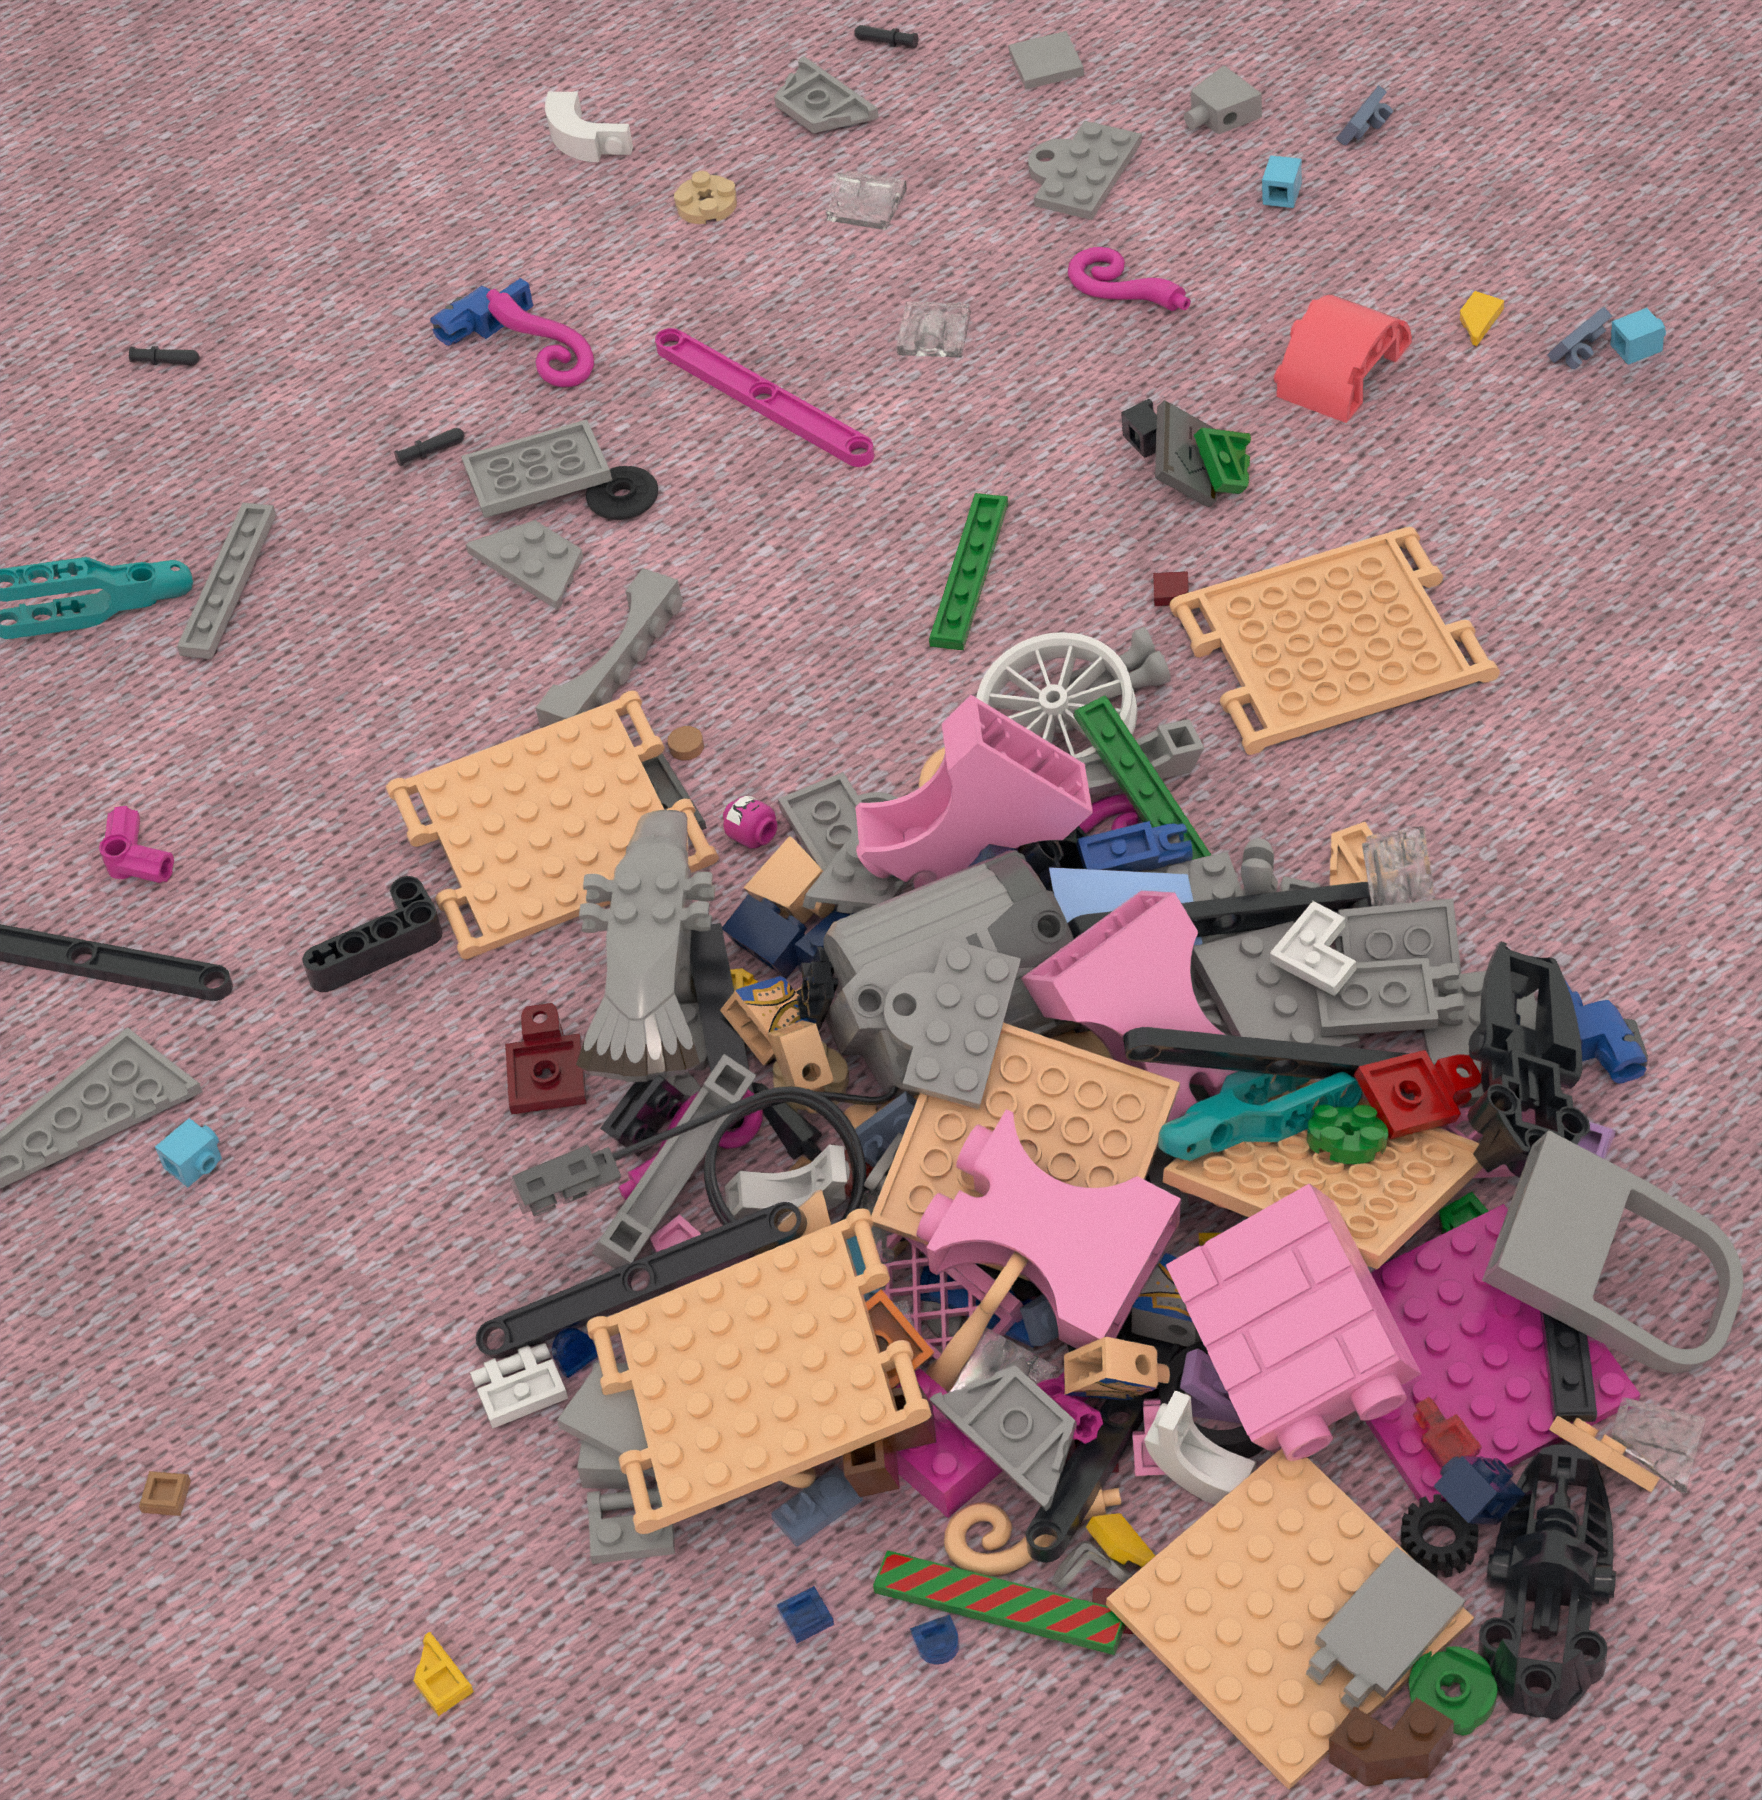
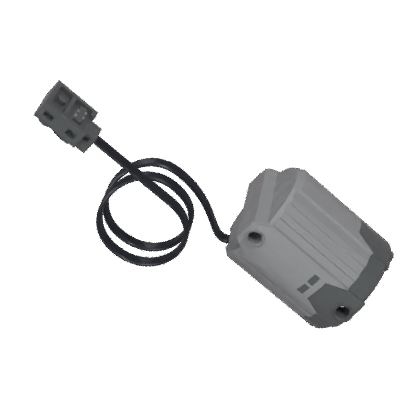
M1009 850L833 922L824 937V950L829 958V962L834 967L832 978H838L839 984L835 991L837 998L829 1008L825 1019L840 1054L862 1055L873 1076L887 1094L869 1097L836 1092L812 1091L793 1086L776 1087L761 1091L615 1153H611L609 1147L591 1153L589 1146L585 1145L512 1176L510 1186L522 1214L532 1211L533 1216L536 1217L555 1209L558 1199H562L563 1204H567L618 1182L621 1174L615 1161L730 1114L721 1124L708 1147L704 1164V1182L710 1205L722 1226L737 1219L725 1204L716 1177L715 1165L719 1142L723 1134L734 1123L747 1115L778 1104L793 1102L807 1106L822 1115L834 1127L845 1145L852 1169L851 1197L841 1220L846 1219L848 1214L858 1209L861 1204L865 1190L866 1162L856 1130L843 1111L832 1101L860 1105H880L890 1101L894 1096L899 1097L906 1091L912 1097L920 1094L902 1088L912 1051L903 1048L891 1038L884 1024L883 1009L889 990L899 979L917 972H935L944 938L1021 959L1004 1023L1048 1038L1059 1036L1082 1026L1074 1021L1045 1018L1021 980L1024 975L1074 940L1053 892L1046 890L1035 871L1026 862L1024 855L1016 850ZM906 998L898 999L893 1004L894 1011L901 1016L911 1015L916 1009L914 1003Z

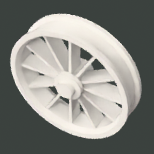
M1076 633L1043 634L1013 646L990 666L981 681L976 697L992 708L1023 711L1008 717L1023 727L1028 726L1027 729L1037 735L1045 730L1043 739L1051 744L1054 733L1063 732L1070 755L1074 758L1097 754L1093 746L1083 752L1074 754L1067 730L1074 727L1085 735L1073 716L1074 710L1104 695L1109 699L1122 694L1121 709L1115 708L1131 734L1134 732L1137 720L1135 694L1129 673L1121 658L1104 643L1092 637ZM1066 658L1058 685H1050L1043 661ZM1076 658L1093 662L1068 687ZM1039 663L1047 686L1041 691L1019 675V673ZM1105 670L1116 679L1115 681L1086 690ZM1011 681L1033 698L1002 695L999 693Z

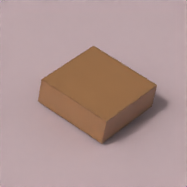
M149 1471L139 1504L141 1512L181 1516L191 1482L189 1475Z

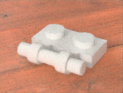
M546 1343L533 1348L527 1345L517 1349L518 1354L498 1362L494 1358L484 1362L485 1367L470 1372L475 1387L491 1382L478 1388L477 1391L492 1429L568 1399L566 1389L553 1359L537 1365L538 1362L551 1358ZM523 1368L525 1369L521 1372L503 1378V1376L508 1375Z

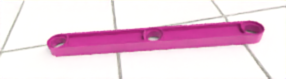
M675 328L663 329L655 336L657 353L662 358L854 467H862L874 460V446L869 437ZM668 341L678 342L673 346H663ZM760 394H769V395H771V396H770L769 398H767V399H763V400H758V399H756V396H758V395H760ZM858 448L867 450L864 454L860 455L851 453Z

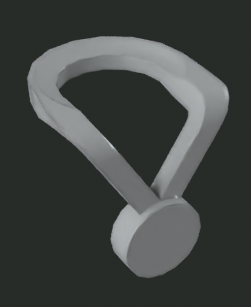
M1082 1541L1061 1563L1054 1574L1052 1584L1059 1589L1064 1588L1090 1559L1106 1568L1123 1583L1131 1578L1132 1574L1119 1562L1113 1559L1109 1560L1091 1542ZM1085 1550H1089V1551H1090V1552H1087V1553H1085L1084 1555H1082Z

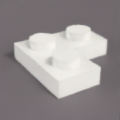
M1312 901L1270 952V962L1335 997L1356 971L1355 960L1329 947L1345 928V917Z

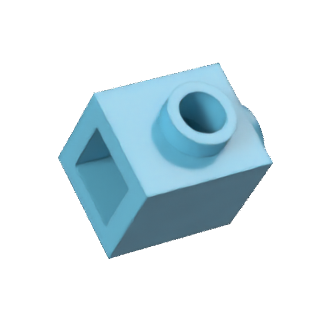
M1270 155L1262 179L1263 205L1294 208L1302 184V159Z
M1644 308L1612 321L1610 345L1629 365L1662 352L1666 329L1661 319L1656 318L1648 308Z
M190 1118L155 1146L163 1168L187 1188L202 1175L210 1173L222 1159L217 1147L219 1139L214 1131L206 1125L200 1127Z

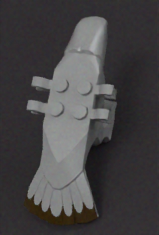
M664 809L642 815L626 847V855L615 868L613 880H608L599 874L584 875L583 889L587 890V903L580 905L579 919H583L582 932L596 933L598 931H607L605 995L586 1033L576 1063L578 1067L589 1072L592 1076L625 1080L626 1082H646L653 1080L658 1075L663 1078L684 1075L686 1072L700 1066L693 1038L679 1003L698 1002L690 963L691 930H711L712 915H709V901L714 900L715 886L712 885L713 874L711 872H698L691 877V870L688 864V817L684 812ZM611 901L610 909H603L596 904Z

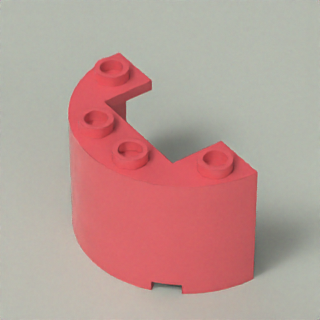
M1329 294L1318 300H1312L1302 319H1297L1293 323L1290 331L1291 340L1286 349L1282 364L1278 366L1275 372L1274 382L1277 383V397L1347 423L1363 403V379L1383 354L1385 359L1396 362L1412 343L1409 325L1406 321Z

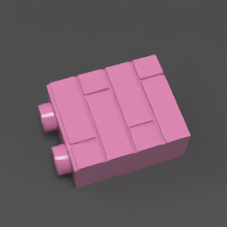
M1310 1183L1210 1239L1203 1246H1198L1166 1264L1251 1442L1274 1454L1282 1448L1286 1459L1289 1461L1309 1457L1328 1446L1333 1440L1328 1426L1354 1411H1357L1361 1420L1366 1421L1379 1418L1395 1410L1407 1399L1401 1385L1421 1375L1335 1202Z

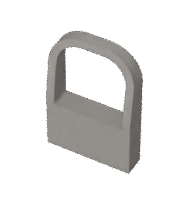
M1549 1130L1531 1147L1482 1279L1487 1284L1655 1370L1668 1373H1683L1694 1370L1719 1353L1729 1337L1743 1293V1270L1739 1256L1730 1239L1714 1222L1648 1181ZM1624 1208L1693 1243L1712 1262L1718 1276L1719 1295L1707 1333L1699 1347L1680 1349L1670 1346L1604 1305L1594 1301L1593 1294Z

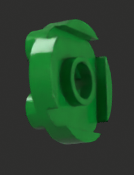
M1323 1104L1314 1108V1114L1308 1122L1306 1140L1309 1147L1317 1154H1319V1148L1329 1152V1160L1343 1164H1364L1373 1161L1375 1153L1381 1151L1383 1154L1386 1151L1388 1129L1384 1122L1377 1118V1111L1371 1106L1357 1105L1354 1108L1333 1107Z
M1452 1646L1446 1647V1651L1437 1652L1433 1656L1432 1651L1418 1659L1409 1676L1410 1705L1417 1697L1454 1721L1453 1733L1463 1736L1472 1733L1476 1727L1485 1723L1494 1711L1497 1700L1495 1678L1487 1661L1472 1650ZM1454 1682L1460 1684L1462 1695L1458 1697L1446 1696L1445 1691L1441 1689L1443 1685L1451 1687Z

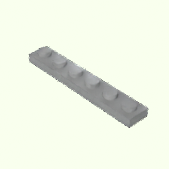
M242 503L177 645L180 656L213 658L276 517L274 505Z

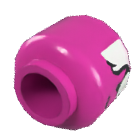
M742 796L730 802L723 812L725 834L747 848L756 849L766 845L776 834L778 824L775 811L752 796Z

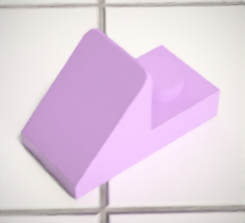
M1199 1348L1186 1354L1180 1388L1192 1396V1417L1241 1423L1210 1356Z

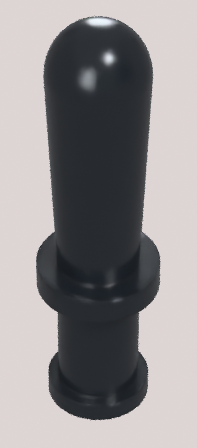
M859 25L854 30V35L858 40L889 43L892 47L900 44L916 48L919 40L917 33H903L897 28H893L890 31Z
M131 346L129 349V361L133 363L135 361L150 362L151 365H157L160 362L192 366L196 365L200 360V356L195 350L159 349L158 346H152L151 349H140Z
M453 428L423 442L417 440L411 447L394 451L396 461L399 466H403L404 463L419 457L421 460L426 459L427 454L461 443L464 440L465 434L460 428Z

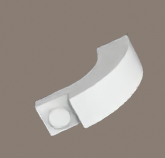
M548 92L545 101L547 122L551 139L560 151L570 157L589 162H599L601 154L631 155L633 144L629 124L591 123L581 119L582 111L578 92Z
M828 1145L811 1163L792 1171L780 1173L739 1171L725 1186L728 1209L738 1220L781 1202H790L800 1207L816 1190L820 1189L823 1191L827 1210L838 1206L846 1200L844 1185L847 1183L850 1173L849 1164L845 1161L844 1146ZM791 1211L783 1213L778 1218V1222H781Z
M1178 1391L1174 1392L1168 1405L1163 1403L1160 1406L1156 1418L1144 1439L1150 1456L1166 1475L1188 1492L1214 1505L1257 1470L1255 1461L1229 1452L1206 1438L1194 1424L1191 1396Z

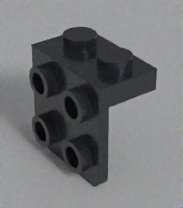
M660 1075L646 1082H634L600 1129L627 1148L658 1135V1131L666 1120L673 1119L681 1108V1100L685 1095ZM653 1146L636 1152L634 1154L639 1157L643 1153V1151L646 1152L650 1150Z

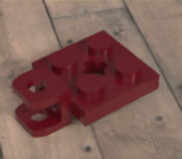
M553 1003L526 1006L521 1014V1028L524 1041L505 1044L508 1101L511 1115L587 1104L584 1069L576 1065L582 1048L580 1033L564 1035L557 1008ZM543 1014L547 1016V1019L542 1023L533 1021L537 1015ZM544 1069H550V1072L553 1074V1076L547 1079L536 1077L542 1075Z

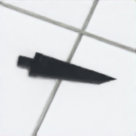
M752 1082L754 1094L769 1089L765 1084ZM787 1103L762 1109L764 1116L793 1160L804 1154L810 1161H813L822 1152L816 1145L822 1133Z

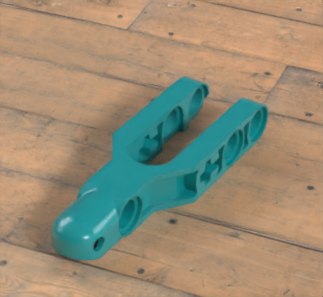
M89 557L0 569V583L9 582L13 585L7 588H0L1 602L93 589L102 590L95 594L53 599V602L28 606L24 603L19 604V607L0 610V622L15 620L16 623L13 625L0 624V638L15 639L90 628L100 625L118 611L152 606L157 600L184 596L193 586L194 580L191 570L187 565L176 560L153 563L136 562L111 566ZM178 567L180 570L173 571L171 568ZM37 577L47 579V581L42 583L31 582L33 578ZM38 615H48L51 617L44 621L34 619Z
M1238 1071L1226 1076L1219 1094L1192 1105L1184 1116L1165 1123L1159 1131L1158 1147L1173 1157L1192 1161L1208 1153L1220 1152L1242 1142H1279L1308 1129V1122L1314 1114V1109L1312 1110L1318 1099L1317 1106L1326 1104L1333 1107L1354 1108L1359 1103L1363 1091L1357 1080L1345 1072L1334 1074L1296 1090L1298 1086L1310 1081L1311 1078L1277 1075L1271 1083L1275 1076L1273 1074ZM1347 1088V1091H1346L1345 1094L1341 1097L1343 1091ZM1286 1091L1292 1092V1093H1289V1094H1287V1095H1284V1096H1282V1097H1280V1098H1277V1099H1275V1100H1273V1101L1268 1102V1099H1269V1098H1272V1097H1274V1096H1276V1095H1279V1094L1284 1093V1092H1286ZM1188 1147L1191 1148L1190 1152H1187Z

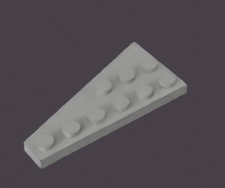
M127 1027L0 1131V1189L202 1093L200 1083Z

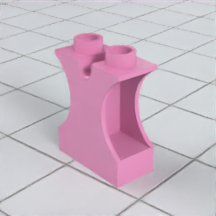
M970 695L942 722L945 755L939 769L928 782L903 797L884 802L859 803L855 807L859 839L856 852L864 867L879 878H888L892 874L902 881L908 882L919 873L913 881L914 888L916 889L1025 844L1045 840H1064L1093 813L1085 764Z
M1140 891L1028 972L1021 980L1045 1018L1079 1023L1093 1032L1103 1042L1113 1060L1180 1082L1178 1094L1167 1120L1169 1122L1184 1116L1186 1111L1197 1103L1191 1093L1189 1083L1203 1085L1209 1096L1212 1097L1220 1093L1226 1076L1238 1071L1139 1062L1126 1058L1123 1035L1135 1028L1153 1027L1226 1035L1206 1018L1193 992L1190 963L1198 931L1175 892Z
M1007 1109L994 1131L980 1124L976 1125L961 1149L956 1167L974 1177L975 1191L984 1196L973 1197L960 1190L954 1200L941 1193L936 1194L921 1218L916 1233L917 1237L929 1243L926 1250L930 1272L938 1275L957 1266L975 1263L1005 1267L1016 1251L1029 1260L1020 1274L1030 1280L1048 1300L1056 1318L1059 1340L1078 1349L1103 1337L1116 1338L1130 1314L1134 1302L1146 1285L1180 1223L1181 1198L1138 1176L1118 1185L1101 1188L1073 1186L1051 1177L1042 1171L1024 1151L1016 1133L1014 1114Z

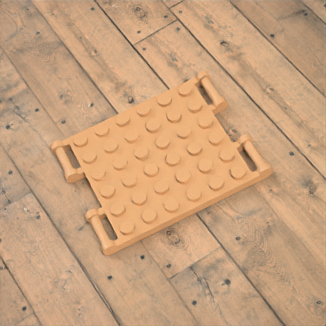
M1405 527L1179 595L1171 600L1169 607L1173 615L1178 617L1191 640L1190 647L1194 655L1200 658L1211 654L1214 649L1221 647L1241 685L1240 688L1224 693L1219 702L1223 710L1229 713L1243 738L1241 744L1248 755L1259 753L1265 747L1478 681L1487 683L1498 678L1500 670L1494 661L1488 659L1476 639V631L1472 623L1465 619L1445 625L1422 587L1431 588L1439 585L1443 581V575L1437 566L1432 565L1419 543L1420 536L1414 527ZM1399 547L1408 550L1418 570H1412ZM1200 608L1212 632L1203 634L1192 613V609ZM1454 640L1463 643L1475 663L1474 665L1469 666ZM1251 704L1264 729L1255 732L1242 708L1243 705Z
M628 691L621 695L618 700L413 777L393 779L386 785L389 797L396 801L408 828L407 837L410 844L418 847L439 839L461 887L456 890H443L436 895L435 900L439 909L444 911L458 941L457 950L462 959L472 958L578 917L580 905L587 903V890L583 889L584 875L599 874L608 880H613L615 868L626 855V847L634 834L640 817L652 811L664 810L641 762L659 756L663 753L665 747L660 737L654 735L641 708L642 700L638 692ZM628 713L642 740V744L636 747L633 746L619 718ZM419 794L432 824L427 826L421 824L410 800V795ZM681 799L667 810L681 811L686 813L688 817L687 832L696 850L694 855L688 857L691 873L715 864L719 856L715 848L709 846L694 816L696 810L691 800ZM611 901L596 904L601 907H604L609 905ZM468 903L482 934L481 937L474 938L471 936L459 906Z
M864 1208L856 1209L850 1212L846 1219L609 1317L598 1316L587 1322L588 1335L595 1342L603 1377L600 1379L602 1393L609 1395L634 1389L648 1448L641 1451H626L618 1459L621 1471L627 1475L636 1513L633 1516L636 1532L640 1534L652 1533L918 1425L931 1417L928 1401L922 1398L911 1360L914 1355L910 1343L905 1340L895 1341L885 1351L880 1353L865 1303L864 1294L881 1288L890 1281L887 1266L881 1264L871 1231L873 1221L869 1210ZM854 1236L857 1237L866 1267L863 1274L858 1276L847 1239ZM618 1333L621 1335L629 1370L622 1373L618 1372L610 1340L611 1336ZM894 1368L897 1370L907 1403L904 1409L899 1411L897 1410L886 1373ZM651 1467L654 1469L663 1506L655 1510L651 1507L643 1471Z

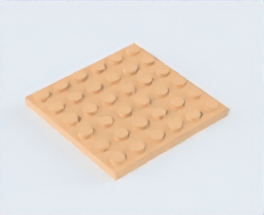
M1003 1022L979 1109L922 1093L919 1094L872 1212L873 1226L928 1245L929 1243L917 1237L916 1233L925 1210L936 1194L941 1193L953 1200L960 1190L973 1197L984 1196L975 1191L974 1177L956 1167L957 1159L966 1139L975 1126L980 1124L994 1131L1006 1109L1014 1114L1016 1133L1024 1151L1042 1171L1063 1183L1084 1188L1118 1185L1136 1176L1145 1180L1158 1147L1159 1131L1167 1123L1180 1088V1082ZM980 1263L1000 1271L1004 1268L999 1265ZM1019 1274L1018 1277L1028 1280L1026 1277Z
M1311 1079L1305 1084L1298 1086L1296 1090L1304 1088L1318 1081ZM1286 1091L1284 1093L1276 1095L1272 1098H1269L1268 1102L1292 1092ZM1363 1098L1357 1104L1371 1106L1368 1100ZM1319 1099L1315 1102L1312 1110L1317 1106ZM1438 1127L1391 1140L1388 1138L1386 1151L1383 1154L1381 1151L1375 1153V1159L1364 1164H1343L1329 1160L1330 1153L1319 1148V1154H1317L1309 1147L1306 1140L1307 1130H1304L1279 1142H1242L1220 1152L1208 1153L1192 1161L1176 1158L1164 1168L1163 1183L1178 1188L1183 1193L1193 1194L1210 1201L1220 1208H1227L1247 1217L1253 1216L1310 1183L1335 1202L1367 1267L1378 1269L1483 1167L1473 1155L1479 1143Z
M1281 1448L1108 1596L1106 1606L1284 1786L1290 1789L1329 1754V1738L1351 1711L1340 1701L1346 1694L1344 1688L1355 1677L1352 1673L1338 1663L1320 1685L1306 1675V1671L1311 1666L1309 1660L1321 1649L1315 1644L1316 1637L1396 1547L1404 1553L1406 1552L1310 1459L1306 1457L1296 1461H1289L1286 1459ZM1463 1607L1420 1657L1432 1651V1656L1437 1652H1442L1472 1625L1474 1617ZM1413 1666L1385 1698L1373 1690L1358 1709L1371 1716L1409 1682Z

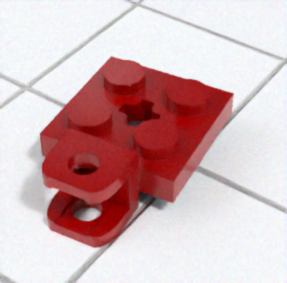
M1426 1050L1359 1066L1354 1074L1369 1104L1376 1109L1377 1118L1386 1125L1389 1140L1457 1122L1461 1115L1459 1108L1467 1105L1472 1098V1094L1469 1091L1476 1089L1481 1084V1074L1469 1055L1457 1054L1440 1058L1434 1065ZM1456 1069H1465L1469 1077H1462L1457 1073ZM1401 1089H1404L1407 1094L1413 1093L1415 1096L1413 1100L1403 1097Z

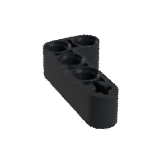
M404 876L393 882L390 887V893L395 907L394 911L319 943L304 953L302 958L310 986L315 991L329 992L439 942L443 932L436 907L418 878Z

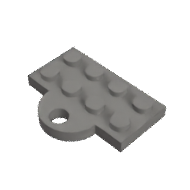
M1084 121L1072 140L1052 139L1039 144L1031 151L1028 158L1029 173L1032 179L1042 185L1034 197V206L1093 220L1141 145L1142 134ZM1043 158H1050V159H1052V160H1050V161H1045V162L1039 161L1040 159H1043Z
M842 772L778 798L780 810L803 848L824 871L857 829L855 807L859 803L884 802L897 799V797L882 792L857 795L846 775Z
M944 938L934 973H912L899 979L891 987L884 1003V1024L889 1035L897 1044L912 1051L902 1088L972 1108H980L1020 965V958ZM906 998L914 1003L916 1009L911 1015L901 1016L894 1011V1002L898 999Z

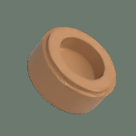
M681 726L674 729L668 736L667 742L670 754L678 760L694 759L704 749L702 733L695 727Z

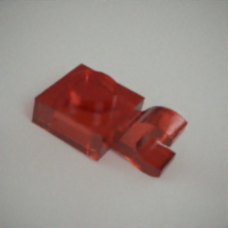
M1430 1397L1415 1405L1418 1411L1413 1413V1417L1418 1425L1427 1431L1422 1434L1421 1442L1441 1469L1449 1460L1456 1456L1459 1458L1462 1455L1475 1457L1480 1454L1482 1446L1457 1414L1446 1420Z

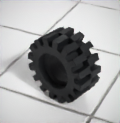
M1435 1494L1432 1503H1429L1425 1496L1419 1499V1507L1412 1503L1408 1507V1514L1404 1513L1402 1517L1401 1548L1422 1567L1430 1569V1573L1438 1578V1570H1444L1445 1578L1452 1577L1453 1568H1456L1460 1574L1465 1571L1466 1563L1471 1565L1474 1561V1554L1477 1553L1478 1524L1468 1523L1448 1501L1447 1503L1441 1502V1494ZM1432 1526H1445L1454 1532L1456 1539L1448 1546L1438 1547L1425 1542L1423 1533Z

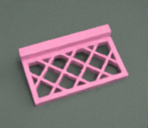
M890 1232L877 1247L880 1261L885 1258V1263L881 1264L887 1266L890 1281L885 1285L883 1292L892 1302L895 1296L913 1294V1314H905L904 1317L909 1322H914V1328L921 1337V1321L941 1318L942 1338L925 1340L935 1352L932 1357L937 1360L953 1338V1336L949 1337V1317L966 1315L970 1317L978 1307L976 1306V1299L981 1302L995 1280L976 1264H966L940 1273V1283L920 1285L919 1267L929 1266L927 1245L903 1237L911 1243L912 1259L892 1262V1249L903 1236ZM919 1251L927 1258H919ZM912 1268L913 1286L893 1289L892 1270ZM947 1274L955 1281L947 1282ZM964 1288L968 1291L969 1307L948 1309V1290ZM940 1291L941 1310L921 1313L920 1294ZM1010 1292L1006 1294L994 1312L1001 1319L991 1332L982 1334L979 1340L982 1342L978 1347L976 1346L960 1371L958 1379L962 1383L1012 1325L1023 1319L1020 1308L1024 1305ZM935 1346H942V1353Z

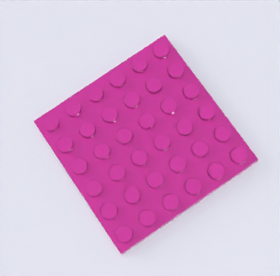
M1504 1204L1384 1263L1378 1269L1371 1272L1421 1375L1401 1385L1407 1396L1406 1401L1401 1406L1386 1415L1366 1420L1365 1422L1418 1501L1426 1496L1429 1503H1432L1433 1496L1440 1494L1434 1487L1442 1477L1440 1470L1449 1460L1456 1456L1459 1458L1462 1455L1482 1456L1492 1460L1498 1458L1511 1468L1533 1457L1542 1448L1556 1445L1565 1440L1549 1430L1553 1423L1540 1310L1482 1281L1508 1212ZM1588 1336L1597 1418L1595 1422L1586 1423L1592 1426L1639 1402L1641 1394L1606 1345ZM1441 1495V1502H1446L1447 1500Z

